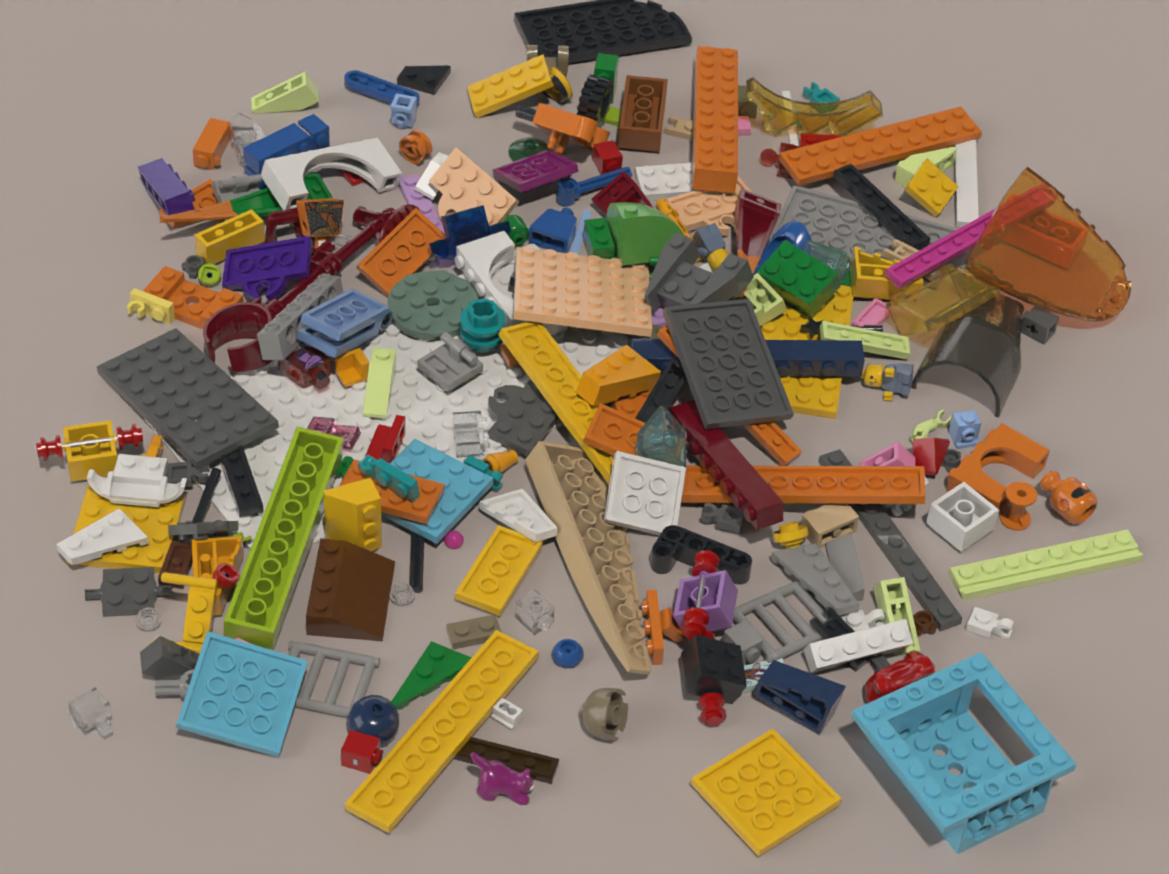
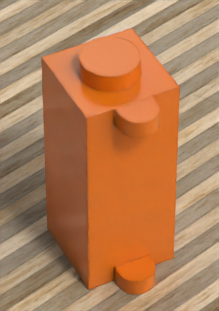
M214 118L208 120L192 149L194 166L215 170L216 166L221 163V157L231 140V136H235L237 130L231 127L229 121Z

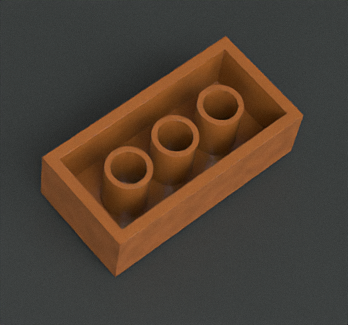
M626 75L618 148L660 152L668 79Z

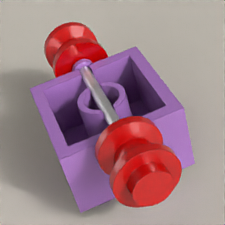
M709 550L700 551L695 555V565L692 570L694 577L680 579L673 617L681 628L682 634L690 640L695 634L705 637L707 630L715 631L732 627L738 590L726 570L717 571L720 559L716 553Z

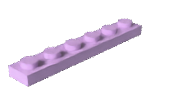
M414 174L401 177L398 187L406 203L417 206L420 212L448 237L447 241L433 254L438 267L456 265L454 260L456 248L443 222L439 218V214L431 199L414 190L420 180L419 175Z

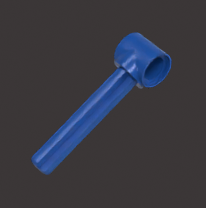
M624 167L580 182L573 178L560 179L558 181L556 201L562 206H571L575 203V199L580 198L581 193L608 185L623 171L629 177H632L630 167Z

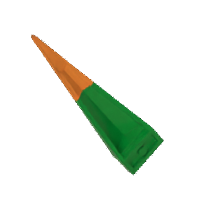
M319 173L307 174L303 178L305 187L309 192L307 199L333 198ZM267 187L211 206L162 216L160 223L231 219L251 209L259 217L269 216L272 212L283 209Z

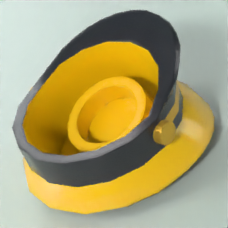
M551 67L549 71L554 86L541 92L548 98L560 103L571 99L573 91L569 81L561 71Z

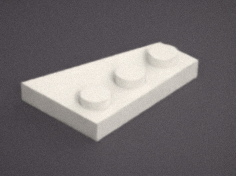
M523 488L479 502L480 510L534 542L557 536L558 528Z
M117 509L56 545L57 551L71 565L100 558L103 553L109 551H125L127 546L139 543L140 546L149 544L148 537L120 509Z

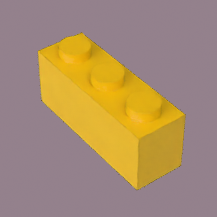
M252 209L195 234L196 255L201 256L205 264H216L225 260L226 250L258 245L265 242L264 221Z

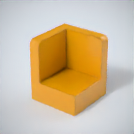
M358 348L335 358V373L343 386L349 387L367 380L370 362L361 348Z

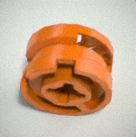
M420 130L411 131L409 135L403 137L399 142L400 152L412 164L420 163L432 153L431 141Z

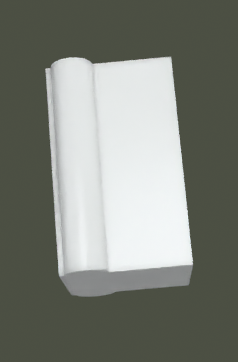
M501 698L493 707L491 718L514 730L523 720L524 715L521 708Z

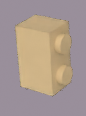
M826 503L824 506L809 510L803 514L801 525H807L809 535L806 536L807 540L811 544L817 543L819 548H822L831 540L845 534L856 533L859 516L849 504Z

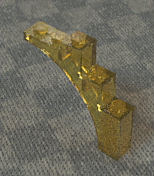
M754 77L746 81L747 90L745 92L747 98L751 102L754 101L758 106L759 111L763 114L764 120L762 123L764 128L775 137L795 126L800 133L803 132L804 134H817L829 128L832 134L842 135L843 137L851 135L883 117L882 103L871 90L842 101L807 103L778 95L764 87Z

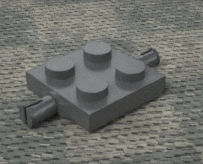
M229 520L200 523L186 521L184 523L178 522L176 525H168L169 535H179V540L229 536V531H239L238 521Z
M154 567L103 569V582L100 589H85V600L101 599L103 617L152 615L155 612L157 596H172L173 591L172 585L157 586Z

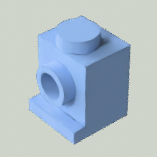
M396 93L390 106V110H392V124H397L402 129L413 126L417 117V97Z
M975 410L957 412L952 415L949 434L956 449L975 447L979 442L978 436L981 421Z

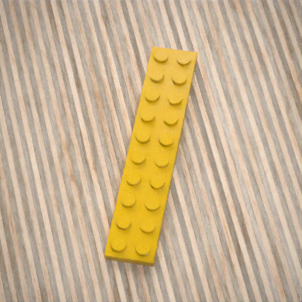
M528 321L500 329L498 336L609 484L614 456L583 443L599 405L592 406L576 393L582 377L542 323Z
M495 630L345 802V810L390 833L456 756L458 751L461 750L470 737L490 716L496 703L501 698L507 696L539 658V651Z

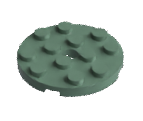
M444 270L424 271L409 274L395 284L388 296V306L393 312L392 323L400 331L418 339L435 340V337H441L444 332H447L452 337L460 335V314L468 306L469 302L477 300L478 296L474 288L459 276Z

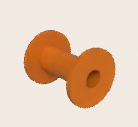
M1013 482L1008 485L1005 492L1007 499L1011 502V506L1005 507L1001 511L1000 521L1010 530L1021 531L1028 528L1031 523V516L1025 508L1036 502L1037 491L1028 483Z

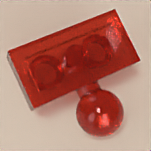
M781 142L779 153L800 148L801 146ZM767 148L761 152L760 159L763 164L772 165L778 163L777 176L793 179L779 161V155L773 149Z

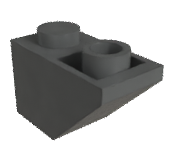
M159 636L140 652L142 673L157 680H179L180 675L195 669L199 654L174 641Z

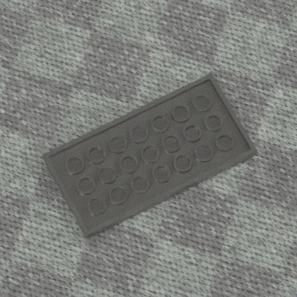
M177 328L96 366L98 374L197 469L279 428L278 420L210 360Z

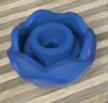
M563 639L554 645L552 655L556 664L563 668H570L579 665L580 661L584 658V651L577 641Z

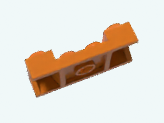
M164 266L143 290L146 293L173 302L175 319L200 329H204L208 319L220 309L244 302L242 294L223 288L220 292L185 280L183 272Z

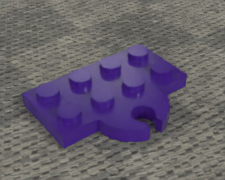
M310 236L226 250L222 287L228 290L243 288L251 300L260 298L261 301L260 292L268 288L265 292L268 301L277 298L285 290L288 281L309 277L313 240Z

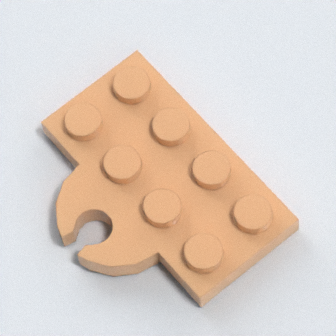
M457 147L429 179V182L443 193L438 204V213L441 221L447 222L450 213L457 212L456 220L448 224V227L451 229L477 223L488 234L492 235L519 203L514 196Z
M737 177L735 193L695 190L668 198L667 200L671 207L677 210L679 219L688 231L716 223L721 234L727 236L729 235V227L725 223L731 224L734 227L733 231L736 233L735 207L741 188L750 192L751 190L740 177Z

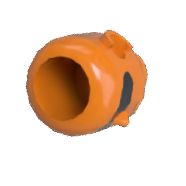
M1056 471L1047 472L1040 481L1042 490L1051 493V507L1070 524L1078 525L1083 523L1095 511L1098 504L1097 497L1087 488L1085 482L1082 483L1075 477H1068L1062 480L1060 474Z

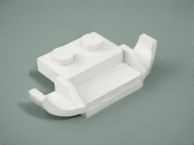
M127 454L118 455L114 472L109 471L107 477L99 476L92 469H89L87 481L91 488L100 496L110 499V503L159 507L162 503H168L180 497L184 492L187 478H182L177 484L168 483V478L165 476L168 467L167 458Z

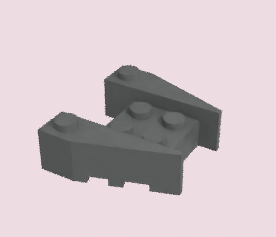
M675 232L662 248L644 295L648 305L651 306V313H655L661 305L669 307L727 301L731 297L735 299L754 278L748 260L729 253L714 273L693 265L700 257L694 240Z

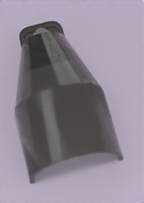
M983 294L979 300L940 327L912 382L911 388H917L924 372L932 366L949 364L964 367L976 373L990 386L996 402L995 417L999 418L1021 371L1020 321L1024 312L1023 304L1003 294Z

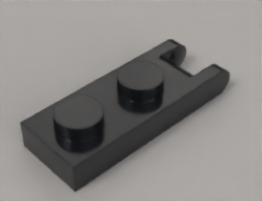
M829 606L824 609V614L828 617L826 621L821 623L815 617L809 621L810 625L825 640L855 632ZM875 655L856 659L848 663L857 671Z

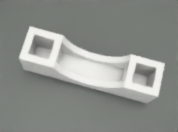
M904 619L810 643L804 648V653L810 673H814L863 657L884 655L904 650L913 644L907 621Z

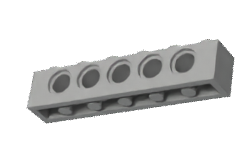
M331 274L319 275L284 310L265 325L257 334L263 360H284L303 342L297 339L298 330L307 326L300 322L302 314L342 294L343 288L340 276H331Z

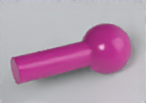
M456 530L449 531L443 537L444 543L449 549H459L464 542L463 535Z

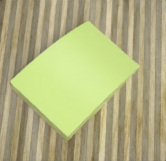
M756 273L748 284L743 297L740 298L738 296L735 299L731 297L727 301L750 299L761 326L782 314L787 308L784 300Z

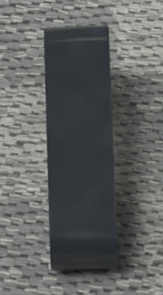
M676 525L665 527L652 547L650 566L657 574L669 573L677 561L693 567L695 565V555L700 551L709 550L716 553L720 559L717 571L726 570L734 584L742 585L750 579L752 558L749 554Z

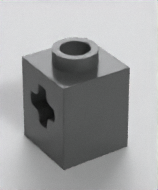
M1035 305L1022 316L1021 323L1023 325L1021 333L1044 345L1055 334L1059 316Z

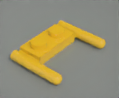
M164 572L161 575L162 582L190 586L182 637L183 642H174L200 654L207 631L211 632L218 580Z

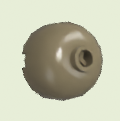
M597 689L582 704L580 710L581 717L587 731L593 736L603 740L615 741L618 739V737H615L618 729L621 732L624 731L628 716V703H623L622 696H626L622 689Z

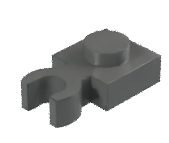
M190 461L168 463V483L177 484L182 478H187L185 487H193V481L207 483L208 473H201L210 471L209 464L197 469L193 467Z
M705 503L704 512L701 514L702 522H717L716 528L739 534L745 519L744 514L739 508L737 509L725 504L719 509L714 504Z

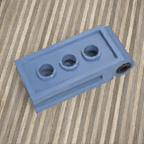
M350 289L303 313L300 322L307 326L298 330L297 339L303 341L309 347H314L324 352L326 356L336 358L378 335L379 331H385L392 321L393 312L389 306L354 289Z

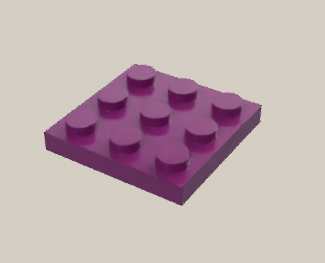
M550 149L492 169L494 178L521 193L531 192L533 188L538 186L550 185L553 183L552 181L557 179L570 178L573 173L579 172L577 163Z

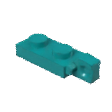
M367 454L358 463L359 470L366 476L372 475L382 486L390 487L400 497H406L414 502L420 496L417 480L381 458L376 460Z

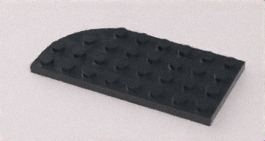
M595 0L514 13V20L526 46L538 45L537 57L544 55V57L558 58V46H569L568 63L597 59L598 53L625 55L692 44V36L683 20L675 12H668L662 9L661 4L649 0L647 3L635 0Z

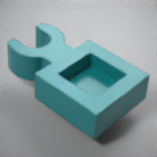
M814 82L811 83V89L806 86L803 87V95L810 98V103L825 113L839 105L840 98L828 89L820 90L819 85Z
M468 455L464 460L465 464L493 477L494 485L491 487L492 490L498 491L503 486V483L499 482L503 478V474L498 471L489 470V465L484 461Z

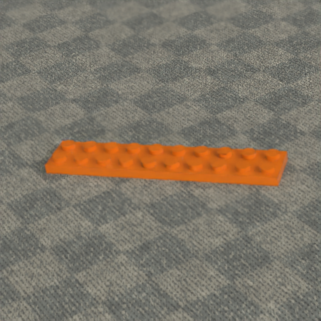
M960 106L779 153V161L797 185L801 186L833 177L834 170L848 164H852L856 169L862 170L908 158L911 155L980 139L982 131Z
M683 465V467H686L681 503H733L731 498L723 493L721 486L712 480L710 473L703 469L701 465ZM753 466L783 503L925 504L924 466Z

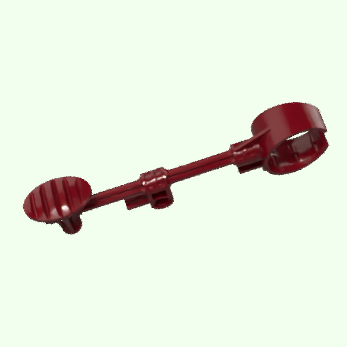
M406 204L397 210L390 207L380 213L367 210L362 206L357 207L353 213V223L357 226L363 225L366 228L334 254L331 252L335 249V245L331 244V240H326L318 248L312 247L309 277L304 278L279 300L271 299L267 304L262 303L260 298H256L252 302L232 304L220 309L208 319L203 329V337L210 360L215 363L214 350L226 342L242 338H255V340L245 345L228 347L227 351L232 372L251 371L270 364L274 360L262 359L257 336L265 325L284 310L319 275L331 274V276H335L342 270V263L370 239L376 237L378 243H380L415 208L418 210L419 208L412 204Z

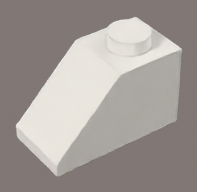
M439 152L431 160L414 190L434 200L440 191L429 182V179L447 159L448 155Z

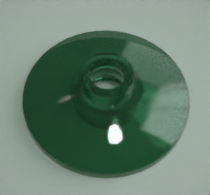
M527 137L514 141L509 146L508 154L510 159L515 162L549 148L547 147L548 144L544 141Z

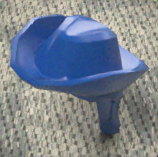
M795 220L783 225L765 246L753 276L784 240L810 255L811 237L806 226Z

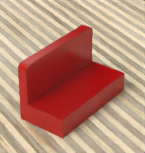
M396 415L391 427L379 424L365 457L368 454L376 460L381 458L391 463L396 458L406 434V417Z

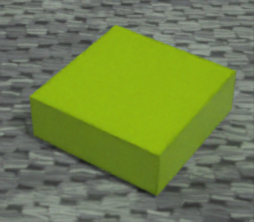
M611 106L604 123L619 127L622 109Z

